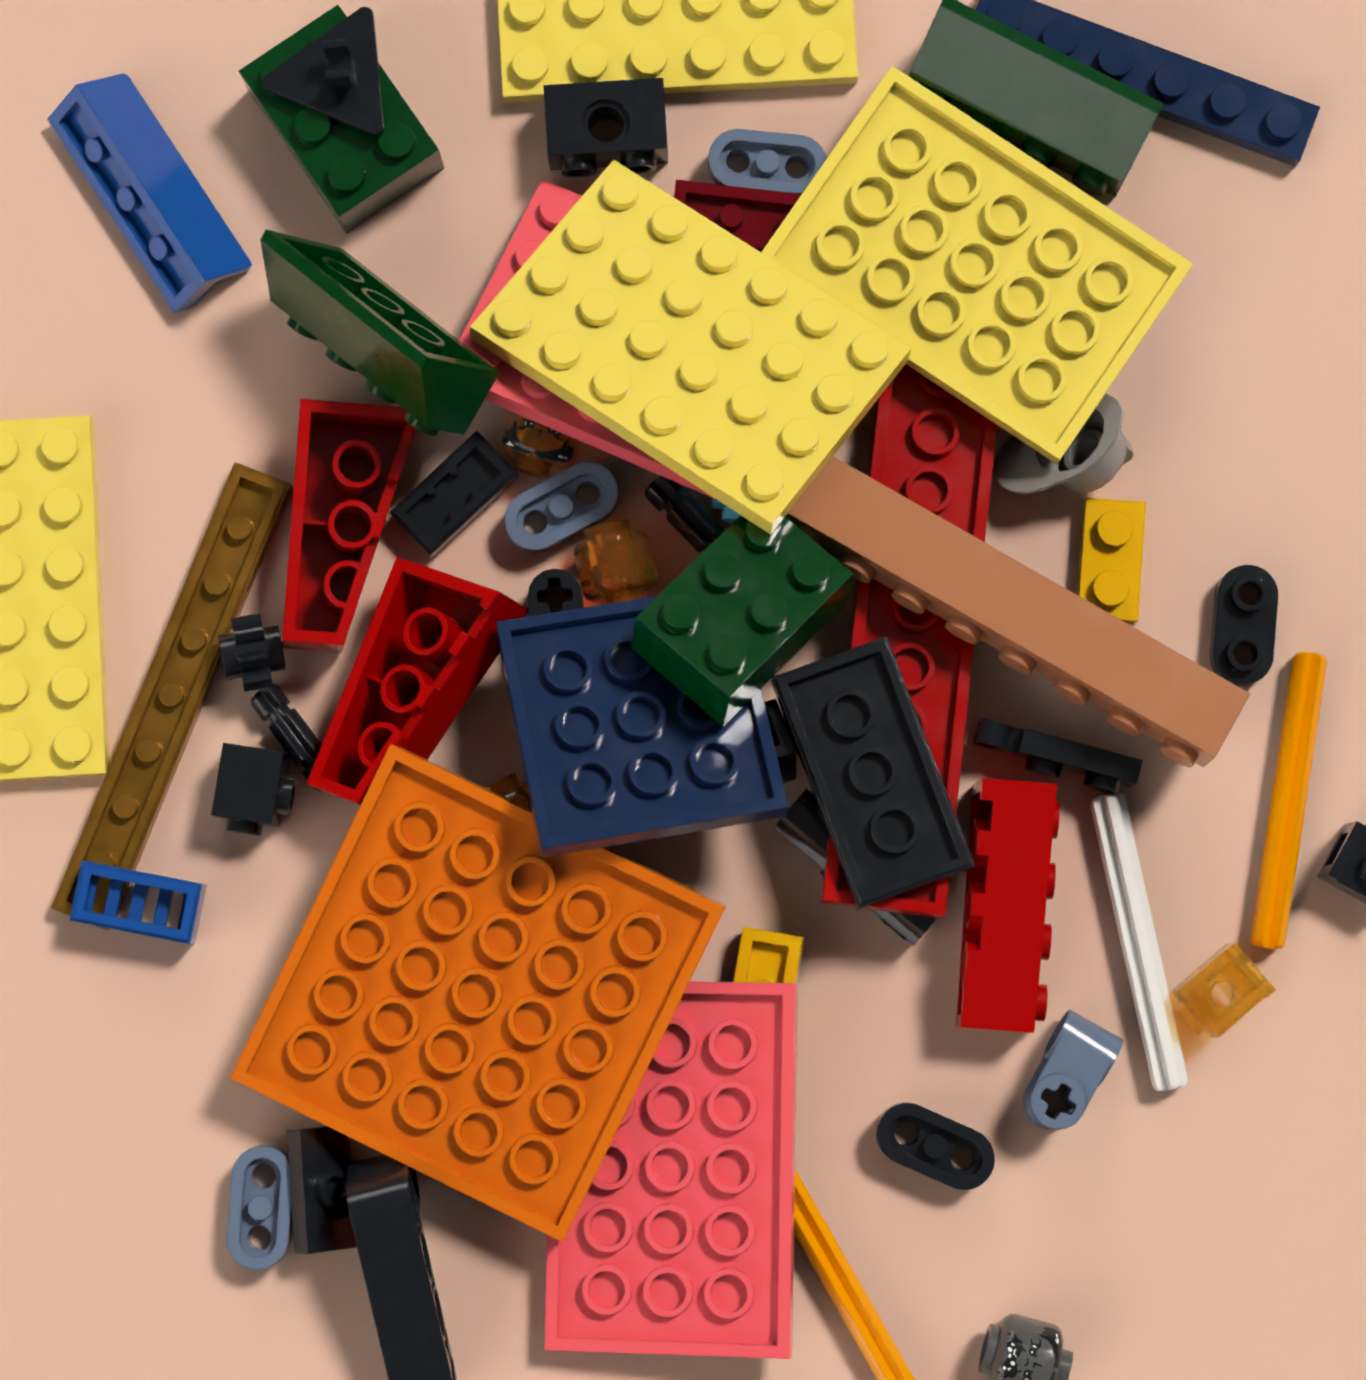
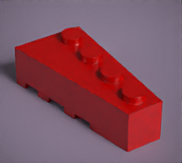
M300 399L282 634L283 649L342 653L416 431V428L404 419L407 411L402 407Z
M396 557L307 784L361 806L390 744L402 747L428 760L500 653L496 636V621L524 617L528 609L499 591Z
M982 778L972 786L968 848L975 867L966 871L956 1027L1034 1033L1035 1021H1045L1048 989L1047 985L1039 984L1041 960H1049L1052 939L1051 924L1045 923L1047 899H1053L1056 878L1055 863H1050L1052 839L1057 838L1060 806L1056 802L1057 784Z

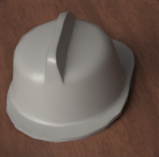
M1108 394L1104 395L1058 464H1055L1015 436H1012L1003 445L996 458L995 475L999 484L1011 493L1027 495L1049 489L1058 484L1080 493L1092 492L1102 488L1113 479L1122 465L1130 461L1134 456L1132 445L1121 431L1123 411L1118 400Z

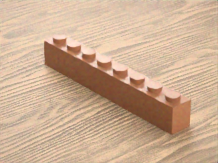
M834 456L785 516L829 554L838 558L839 562L853 573V578L864 583H870L873 578L894 590L891 596L900 605L920 614H923L925 609L946 620L945 628L959 639L971 644H977L979 640L1000 651L999 659L1010 668L1026 675H1030L1034 670L1055 682L1052 689L1064 699L1084 706L1087 701L1108 713L1106 720L1115 728L1132 736H1139L1141 732L1162 744L1160 751L1165 756L1183 766L1193 767L1196 763L1205 767L1216 757L1250 696V693Z

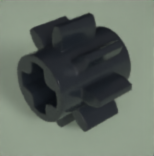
M260 613L231 618L233 633L218 635L226 680L242 678L244 692L273 686L271 672L286 670L279 626L263 628Z

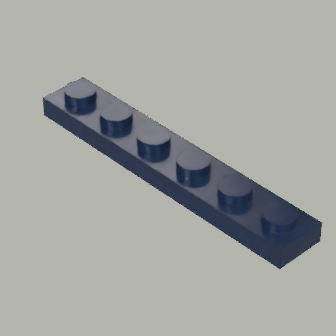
M980 0L976 9L1164 103L1158 114L1162 118L1294 167L1301 160L1320 106L1034 0Z

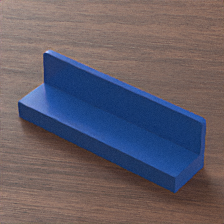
M118 74L76 84L47 120L173 312L179 313L191 309L217 281L246 272L252 266L251 261L130 77L126 74Z

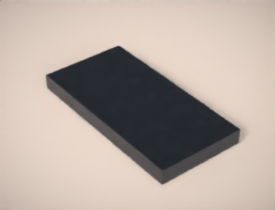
M887 636L771 678L772 687L857 911L975 867Z

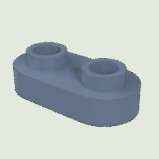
M732 129L719 135L712 143L708 155V169L713 181L719 185L802 194L827 158L820 144L804 135ZM733 156H742L748 161L749 166L745 171L735 173L727 167L726 163ZM798 161L803 163L807 167L808 173L799 179L790 177L785 168L791 162Z
M581 462L515 497L509 504L505 513V527L509 538L523 551L542 553L607 519L616 508L618 502L616 480L612 473L601 464ZM592 485L599 490L600 497L596 503L584 505L579 502L577 493L583 486ZM541 514L547 519V526L544 531L533 534L525 529V521L530 515Z
M259 1145L250 1148L236 1160L231 1175L227 1245L230 1254L237 1263L245 1268L263 1270L275 1265L284 1258L289 1250L292 1236L293 1220L289 1156L282 1149L272 1145ZM261 1164H268L275 1170L276 1179L270 1187L259 1185L255 1179V1171ZM255 1226H264L270 1231L271 1243L267 1248H258L251 1242L250 1234Z

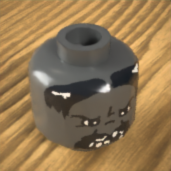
M1009 1314L1000 1321L999 1325L989 1324L980 1353L978 1372L987 1374V1380H1068L1072 1367L1073 1352L1063 1349L1062 1331L1058 1326L1017 1314Z

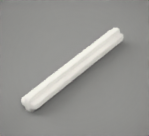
M1122 793L1100 795L1091 799L1090 808L1152 1087L1155 1091L1178 1089L1187 1085L1188 1076L1126 799Z

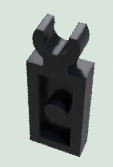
M983 717L978 722L973 741L975 745L1011 753L1015 757L1026 759L1024 769L1036 774L1059 778L1063 769L1085 775L1084 786L1106 793L1118 794L1120 785L1129 788L1137 784L1143 762L1141 759L1027 728L1020 729Z

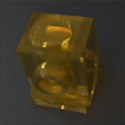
M1228 943L1222 946L1172 990V993L1181 1002L1174 1010L1197 1036L1206 1031L1210 1037L1219 1038L1259 1002L1269 997L1276 989L1236 943ZM1220 982L1227 984L1232 992L1231 1000L1225 1006H1218L1211 997L1213 987Z

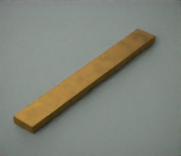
M234 462L51 909L69 916L71 915L82 860L136 870L221 663L222 657L218 635L233 633L231 618L239 617L291 492L292 485L290 483ZM99 878L92 912L104 914L110 878ZM124 882L119 909L129 888L130 882ZM97 926V927L102 928V929H104V930L111 931L110 928H105V927Z

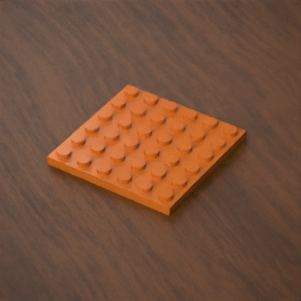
M390 744L230 1079L564 1242L726 905L607 847L541 858L531 810L402 747Z

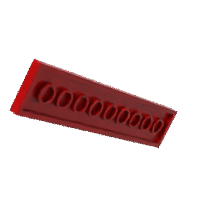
M905 364L877 400L869 477L985 542L997 425ZM873 578L870 583L857 580L849 649L887 636L956 814L974 644L965 642L950 633L945 628L947 621L925 609L924 613L920 614L900 605L891 596L894 590ZM828 835L821 903L856 908ZM950 877L863 909L944 918L946 916Z

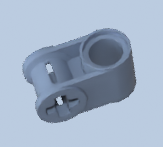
M1069 1009L1050 1037L1044 1050L1043 1058L1025 1090L1023 1107L1028 1119L1036 1126L1045 1129H1066L1076 1124L1083 1116L1097 1087L1109 1073L1124 1040ZM1060 1087L1063 1089L1060 1099L1063 1103L1067 1104L1066 1111L1053 1112L1048 1117L1045 1114L1048 1104L1041 1099L1042 1092L1056 1091Z

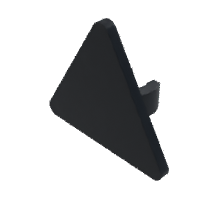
M361 7L266 74L262 79L264 89L269 93L300 106L310 108L374 137L382 135L385 131L373 11L368 7Z

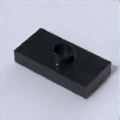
M476 431L389 513L422 549L433 558L508 488L519 475L489 442Z
M328 1126L287 1130L295 1254H313L356 1248L346 1195L348 1164L351 1162L349 1137Z

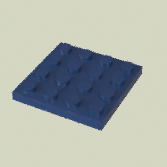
M657 596L496 621V636L541 858L787 816L789 805L762 690L760 689L722 727L631 648L636 616Z

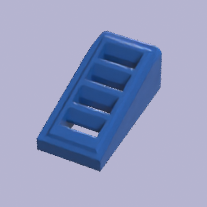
M82 860L69 921L194 944L207 884ZM100 877L111 879L104 914L92 912ZM124 882L135 883L128 919L117 917ZM149 886L160 888L153 923L142 921ZM174 891L184 893L177 928L167 926Z

